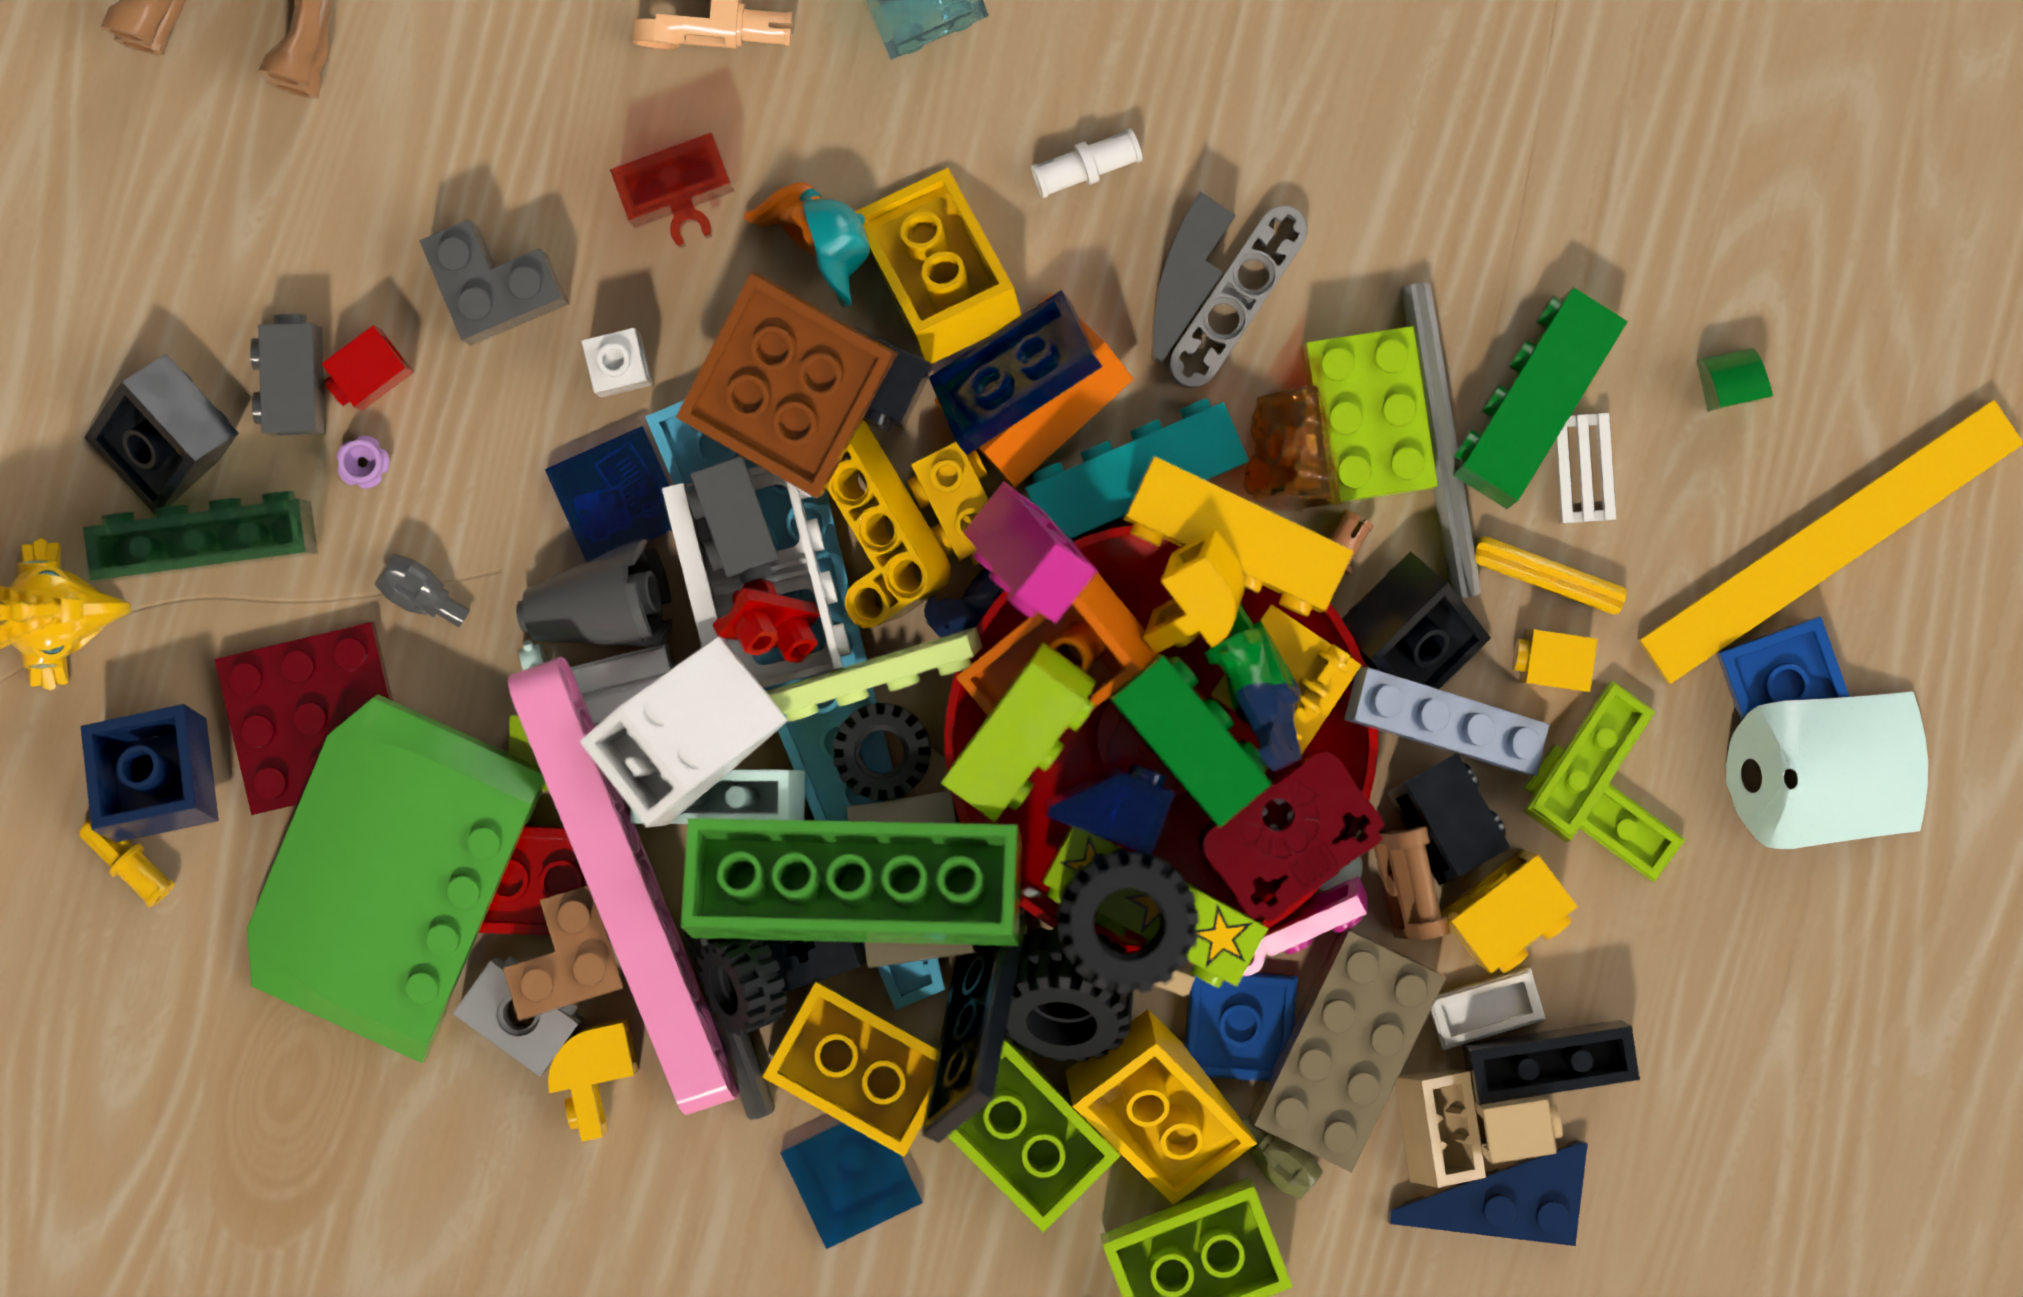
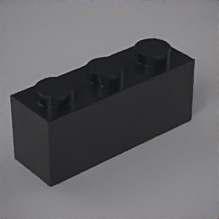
M1622 1020L1463 1044L1466 1070L1470 1071L1474 1100L1479 1105L1640 1080L1632 1026Z

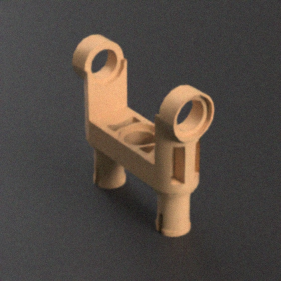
M711 0L710 18L656 14V19L634 20L632 43L657 49H677L680 47V44L737 49L738 46H743L744 41L791 46L793 12L746 9V4H742V0Z

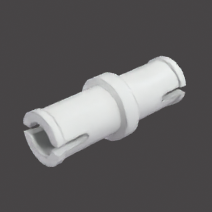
M1129 128L1125 132L1087 145L1085 141L1075 144L1074 151L1040 164L1031 165V172L1039 194L1042 198H1045L1049 194L1084 181L1088 185L1099 182L1100 175L1134 162L1138 163L1143 160L1138 140L1133 130Z

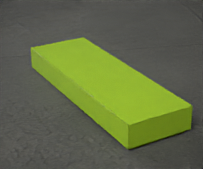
M1614 681L1606 684L1523 812L1564 842L1571 841L1648 725L1655 711Z
M1553 744L1540 762L1537 776L1531 775L1523 785L1525 790L1534 795L1563 749ZM1608 784L1579 828L1651 882L1657 880L1686 840L1611 784Z

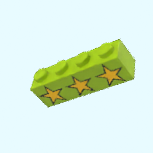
M1072 821L1041 877L1042 882L1051 887L1046 896L1060 904L1062 897L1060 893L1065 883L1068 884L1074 876L1073 872L1080 865L1085 866L1092 861L1091 857L1099 853L1105 855L1113 853L1114 849L1123 848ZM1185 882L1191 889L1195 898L1196 910L1199 912V924L1196 926L1197 943L1195 948L1191 947L1187 955L1190 959L1189 962L1195 964L1191 973L1217 988L1221 987L1224 980L1237 987L1268 928L1258 920H1253L1245 913ZM1123 888L1114 891L1106 896L1096 909V912L1099 913L1095 919L1096 923L1124 937L1127 929L1132 930L1147 938L1143 947L1154 938L1160 925V914L1155 901L1148 894L1138 889Z

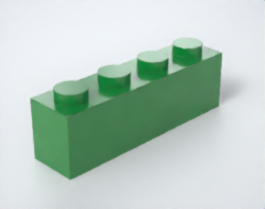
M1575 287L1569 290L1561 299L1553 295L1536 320V323L1543 327L1533 344L1525 340L1509 364V368L1516 371L1506 388L1499 384L1496 386L1481 412L1489 416L1481 430L1477 433L1470 429L1454 454V457L1461 462L1453 476L1505 509L1517 503L1628 323L1627 320Z

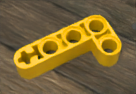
M862 420L826 488L875 567L874 570L856 581L847 590L845 596V609L848 617L854 624L862 628H872L905 616L931 596L941 591L948 584L951 577V565L946 553L866 421ZM859 471L862 472L866 479L867 488L865 492L858 482ZM887 517H889L894 525L893 537H891L886 529L885 520ZM914 562H915V563L920 567V569H921V572H922V582H921V583H919L918 580H917V579L915 578V576H914V573H913V565H914ZM875 590L880 594L883 601L882 610L877 607L874 601Z

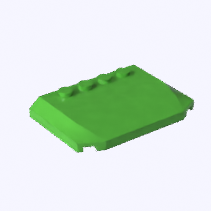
M381 695L373 697L333 730L325 740L247 926L251 986L423 1063L429 1055L447 1013L446 1007L525 824L530 820L546 784L540 767Z

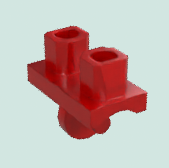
M759 578L745 583L741 590H736L732 596L734 606L726 616L717 618L712 624L718 637L739 641L742 649L747 654L759 656L768 652L773 647L780 650L785 661L800 663L804 661L817 645V640L810 627L820 616V612L814 602L777 595L775 586L770 581Z

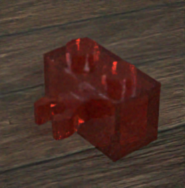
M712 132L610 169L626 216L633 227L637 228L673 214L674 218L670 224V234L679 248L686 246L682 236V228L688 222L700 224L706 239L712 237L713 230L709 219L704 213L696 210L695 206L735 192L718 143Z

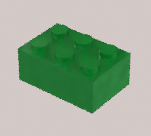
M1157 654L1140 673L1111 694L1108 699L1210 820L1221 827L1271 785L1270 781L1263 774L1269 767L1249 741L1246 742L1242 739L1237 743L1227 732L1234 723L1214 699L1211 700L1207 697L1202 702L1191 688L1199 681L1178 656L1172 655L1167 660L1163 655Z

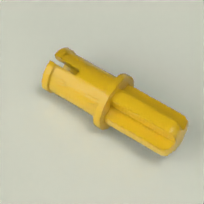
M90 819L82 825L79 831L80 837L111 867L109 874L112 877L119 875L146 902L149 908L158 904L173 889L175 883L169 880L142 853L144 846L141 843L134 845L130 840L116 843L93 831Z

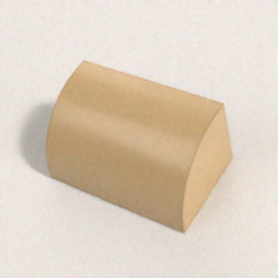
M1440 1070L1398 1076L1395 1085L1410 1182L1440 1188L1486 1178L1470 1071Z

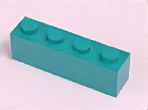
M1205 398L1180 409L1179 413L1182 420L1162 428L1159 419L1130 431L1133 439L1132 442L1113 449L1109 440L1081 452L1080 454L1084 462L1064 471L1061 462H1058L1031 474L1035 484L1026 487L1025 491L1029 500L1042 508L1071 540L1125 516L1150 460L1154 456L1205 481L1248 463L1249 458L1225 403L1221 402L1211 406L1209 399Z

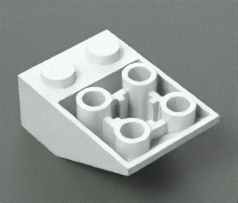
M717 637L619 706L579 742L646 827L666 826L789 720L722 637Z

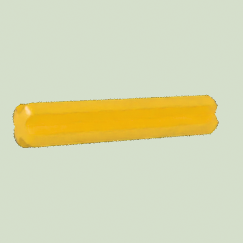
M1488 536L1480 537L1476 543L1475 560L1480 566L1609 614H1619L1624 606L1627 597L1625 587Z

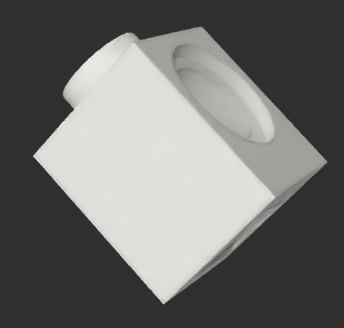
M635 328L581 340L593 390L599 397L602 398L653 385L641 333Z

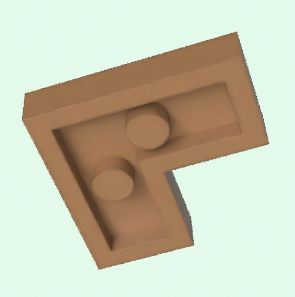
M588 885L540 900L555 952L503 968L519 1021L623 989L605 926Z

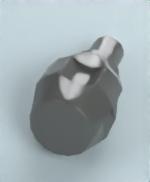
M393 554L375 581V587L389 601L402 609L422 615L429 614L432 617L437 614L458 628L462 625L470 609L448 596L449 591L443 588L444 585L431 570L408 557Z

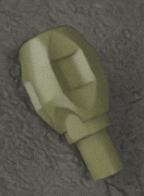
M1246 1117L1243 1122L1254 1135L1257 1142L1252 1147L1253 1151L1251 1154L1257 1158L1255 1161L1265 1177L1282 1192L1297 1199H1302L1323 1174L1321 1167L1308 1151L1271 1133H1266L1254 1126L1252 1121Z

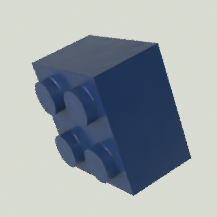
M185 704L80 726L91 829L117 843L219 821L207 718Z

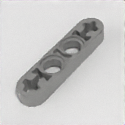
M1278 206L1270 209L1264 215L1173 350L1169 360L1170 373L1179 385L1190 389H1197L1205 386L1215 376L1300 250L1308 234V225L1305 217L1297 209L1290 206ZM1285 218H1289L1294 222L1291 231L1297 238L1294 242L1288 239L1283 240L1273 254L1284 258L1281 265L1278 266L1268 254L1252 249V246L1256 241H1259L1265 248L1275 232L1268 226L1272 220L1281 223ZM1249 260L1258 261L1266 267L1268 281L1263 288L1249 290L1240 284L1238 270L1244 262ZM1228 305L1236 311L1238 326L1232 333L1220 335L1210 328L1208 314L1213 307ZM1196 329H1199L1209 341L1223 345L1224 350L1218 355L1211 347L1202 361L1204 367L1208 369L1207 373L1203 376L1196 372L1191 378H1188L1181 373L1185 364L1179 360V357L1183 352L1190 356L1195 353L1202 340L1195 339L1192 335Z

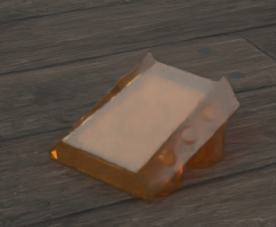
M1306 385L1257 397V407L1252 416L1251 435L1256 442L1255 454L1247 464L1244 479L1245 490L1248 494L1254 495V500L1276 510L1302 512V509L1329 504L1342 505L1321 392L1318 386Z

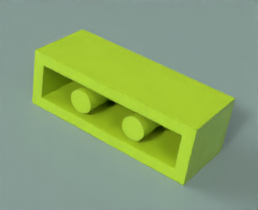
M1042 643L955 759L941 784L994 822L1006 806L1016 811L1034 786L1032 782L1027 780L1034 769L1038 766L1046 771L1064 747V744L1057 739L1066 727L1069 726L1074 731H1077L1092 711L1095 704L1088 700V697L1097 681L1049 646Z

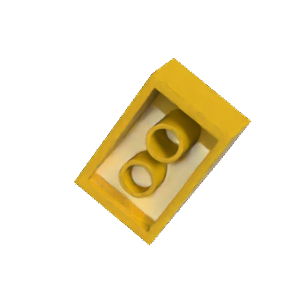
M948 167L855 211L856 214L861 213L865 218L863 226L869 242L871 256L923 360L929 362L930 365L1023 321L1014 287Z
M1149 1009L1131 1021L1129 1034L1126 1038H1123V1043L1117 1049H1108V1054L1099 1058L1091 1056L1086 1061H1078L1065 1071L1072 1107L1173 1205L1257 1144L1254 1135L1183 1043Z

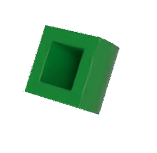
M1754 348L1697 359L1707 412L1773 397L1765 366Z

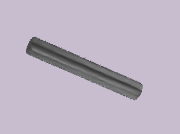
M680 924V930L702 989L704 982L699 979L698 970L702 969V967L698 963V958L702 955L701 949L707 944L716 941V939L692 938ZM704 996L708 1005L710 1000L708 996ZM709 1008L747 1117L750 1120H755L770 1115L775 1110V1104L766 1079L762 1078L764 1073L750 1034L746 1033L737 1036L736 1033H729L726 1025L721 1026L717 1021L718 1014L716 1012L712 1013Z

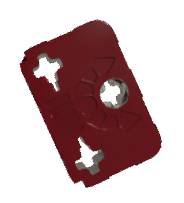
M1312 750L1302 756V759L1294 762L1270 779L1271 785L1224 825L1219 827L1212 821L1200 832L1198 846L1202 854L1240 907L1253 920L1257 918H1263L1266 922L1274 920L1284 913L1285 909L1310 891L1316 890L1338 874L1342 868L1363 853L1373 849L1383 840L1379 834V830L1385 826L1383 819L1350 777L1351 774L1341 760L1332 753L1324 750ZM1271 800L1278 805L1286 802L1288 806L1283 812L1286 821L1280 826L1272 821L1264 824L1262 820L1268 813L1265 805ZM1346 813L1356 818L1363 817V820L1357 825L1361 833L1356 838L1347 833L1339 836V832L1345 827L1342 817ZM1261 877L1266 882L1275 879V883L1269 888L1270 893L1273 895L1269 901L1265 902L1260 897H1255L1251 900L1250 896L1256 891L1252 882L1256 878Z

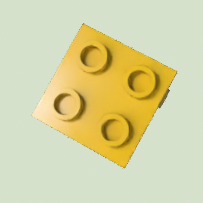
M1271 604L1261 618V621L1301 690V699L1296 703L1294 723L1302 755L1362 665L1352 659L1349 654L1337 646L1331 645ZM1224 673L1210 695L1234 710L1231 703L1227 676Z

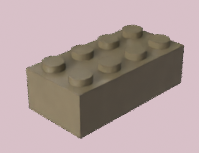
M1351 929L1339 932L1294 1022V1028L1282 1054L1280 1053L1272 1069L1271 1077L1268 1082H1265L1249 1115L1254 1126L1352 1173L1446 977Z

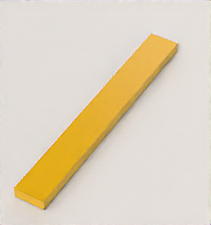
M1991 400L1637 641L1665 682L1672 684L2021 447L2023 441L1996 401Z

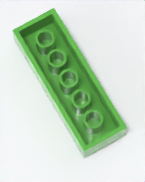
M688 818L681 927L692 938L1018 946L1023 838L1017 825Z

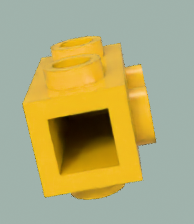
M958 440L912 463L911 466L916 476L908 479L907 482L921 509L931 504L940 524L932 527L931 530L946 555L948 556L955 552L959 562L970 558L973 566H976L980 563L972 554L977 548L963 532L989 500L979 481L988 476L975 448L972 447L964 451Z

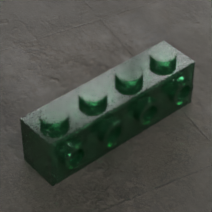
M281 491L262 494L261 504L242 506L241 498H228L209 501L208 511L188 513L187 505H175L156 508V517L135 520L134 512L102 515V525L83 527L90 581L112 582L318 554L311 501L295 499L294 491Z

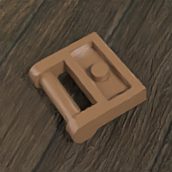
M1427 827L1380 831L1379 834L1383 840L1374 847V852L1394 938L1427 940L1450 934L1448 918L1441 916L1425 847L1426 844L1430 843Z

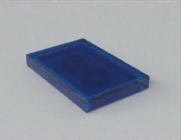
M1061 290L928 378L957 445L968 455L1103 366L1070 299Z

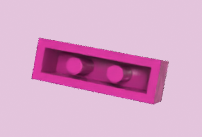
M1005 482L999 486L963 532L977 548L972 556L986 569L991 571L989 577L1009 593L1007 599L1032 618L1039 611L1056 623L1097 572L1095 567L1042 508Z

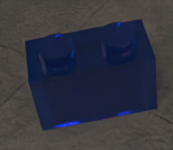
M1131 762L1128 771L1115 767L1047 798L1042 810L1049 818L1152 855L1175 792L1166 785H1163L1166 776L1162 775V773Z

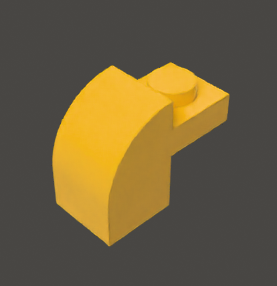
M1214 530L1171 553L1161 582L1174 599L1153 609L1143 639L1155 654L1172 645L1178 648L1192 642L1200 633L1213 648L1228 635L1233 626L1244 593L1245 577L1238 558L1217 530Z
M629 1018L599 1023L582 1029L560 1048L552 1061L548 1076L549 1093L571 1090L572 1097L565 1098L566 1116L570 1129H579L581 1142L603 1138L608 1131L599 1083L634 1076L639 1070Z

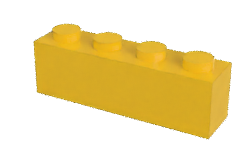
M1155 456L1150 460L1123 518L1133 524L1130 531L1131 534L1156 546H1160L1164 538L1180 547H1184L1204 535L1217 530L1242 566L1246 589L1259 593L1263 585L1282 594L1278 602L1280 605L1306 617L1309 616L1311 609L1317 612L1326 611L1354 552Z

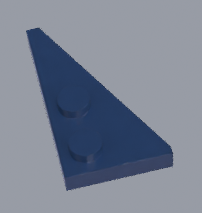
M1575 1140L1567 1143L1568 1146L1557 1149L1556 1154L1525 1158L1517 1161L1513 1166L1502 1170L1494 1169L1486 1172V1178L1456 1184L1457 1186L1427 1197L1422 1195L1405 1201L1401 1206L1388 1210L1387 1221L1393 1225L1576 1246L1588 1144L1585 1141Z

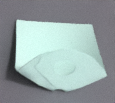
M1913 691L1841 698L1786 700L1763 704L1751 710L1734 731L1725 764V782L1738 816L1755 839L1765 847L1796 849L1921 830L1928 788V753L1922 719ZM1747 759L1755 760L1762 773V784L1755 793L1749 792L1745 788L1741 778V768ZM1787 769H1793L1797 773L1798 781L1794 789L1787 788L1784 783V773Z

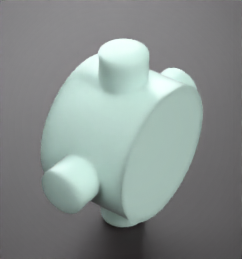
M526 640L522 643L523 648L519 649V657L523 670L547 662L540 643L533 645L532 640Z

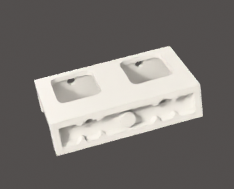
M761 466L750 468L748 471L755 490L775 485H782L787 488L800 537L796 546L777 551L780 560L769 564L773 574L760 579L770 581L775 586L777 595L802 589H808L813 592L820 612L826 644L821 651L809 654L800 663L784 660L768 665H760L754 660L753 654L744 652L739 641L723 639L762 688L843 668L842 657L851 655V650L844 624H833L829 604L838 602L833 578L830 571L820 573L815 552L824 550V543L817 518L807 520L802 499L809 498L811 495ZM681 483L662 488L703 648L718 637L712 624L717 618L724 617L731 611L734 606L732 602L733 593L736 590H741L744 584H741L739 575L727 578L724 568L716 571L713 570L703 540L712 537L706 517L695 519L685 492L686 488L692 487L694 484Z

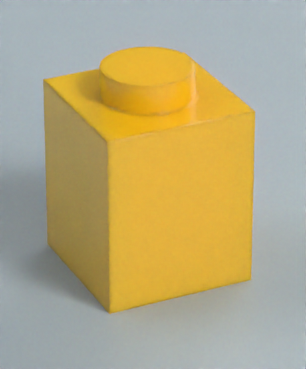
M1535 629L1526 630L1525 640L1517 639L1512 669L1520 671L1519 683L1590 692L1598 639Z

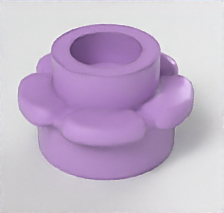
M358 436L354 441L344 442L337 453V471L340 478L348 485L358 484L363 489L376 486L382 480L381 475L389 469L390 460L387 451L381 449L378 440L370 436ZM361 457H365L368 461L367 466L360 467L358 460Z

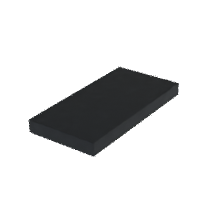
M1020 913L1018 946L976 945L977 953L956 956L922 1127V1136L937 1143H940L994 1098L1027 915Z

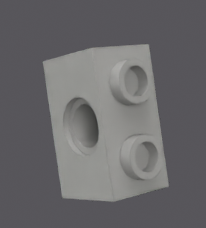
M511 956L506 961L496 957L488 963L452 1014L535 1074L542 1076L552 1064L560 1048L571 1038L584 1020L575 1012L579 1005L576 1003L537 1015L531 1025L522 1026L515 1023L509 1015V1005L512 997L503 968L521 962Z

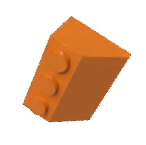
M1051 292L1023 318V321L1017 323L937 396L934 401L988 461L1016 488L1106 404L1114 399L1134 378L1106 342Z

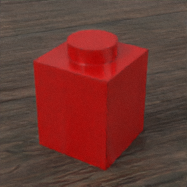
M374 325L321 363L330 375V377L324 380V383L335 399L343 407L350 402L353 407L360 410H365L414 373L384 331Z

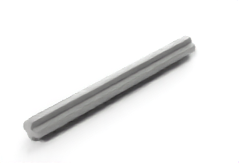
M1414 283L1405 286L1401 294L1407 327L1414 326L1438 487L1434 488L1449 585L1460 599L1474 597L1480 594L1481 586L1475 560V549L1464 482L1453 476L1460 464V460L1454 457L1458 446L1432 288L1429 283Z

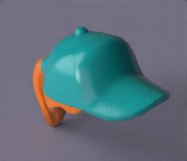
M797 182L785 186L773 193L754 209L744 213V219L757 226L780 224L798 246L816 257L820 272L828 285L836 292L840 306L848 307L851 305L849 277L863 264L870 252L869 242L863 226L865 218L861 213L856 214L853 209L841 201L822 199L820 193L806 182Z

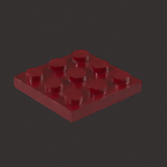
M368 622L214 659L251 815L298 805L327 736L376 695H381L393 701L375 622Z

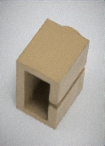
M1544 1095L1480 1105L1475 1101L1482 1153L1491 1163L1556 1154L1554 1139L1561 1138L1563 1135L1561 1117L1557 1105L1551 1106L1549 1099Z

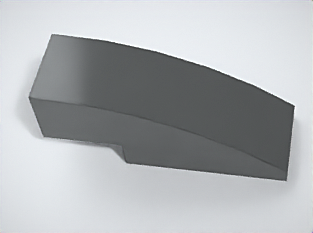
M1201 191L1180 225L1166 258L1156 293L1152 322L1151 360L1158 365H1161L1223 273L1206 260L1236 215Z

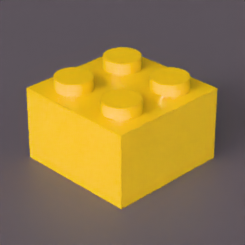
M1521 849L1440 912L1442 917L1448 918L1450 930L1477 965L1490 973H1493L1498 968L1502 973H1506L1520 964L1529 955L1525 947L1542 935L1546 940H1549L1563 931L1572 922L1568 914L1578 908V906L1538 854Z

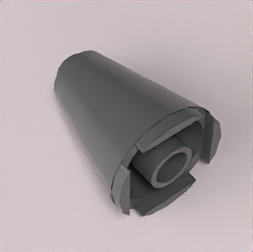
M645 539L631 541L527 588L523 593L522 600L518 601L516 607L517 619L521 630L529 632L533 640L544 642L642 647L664 645L669 641L672 619L663 620L662 604L671 603V595L666 572L655 548L644 549L648 542Z

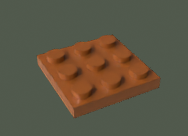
M757 272L749 274L676 418L817 499L823 495L898 353Z

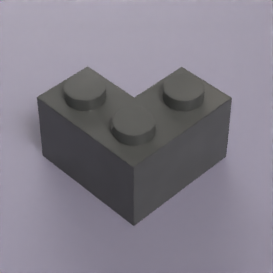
M469 219L419 240L461 340L470 346L569 305L550 258L541 248L495 267L479 227Z

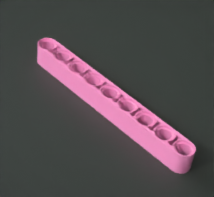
M559 657L510 675L508 686L512 701L680 1110L687 1116L738 1098L739 1092L707 1002L635 824L630 823V812L626 802L579 742L595 726L569 664L563 657Z

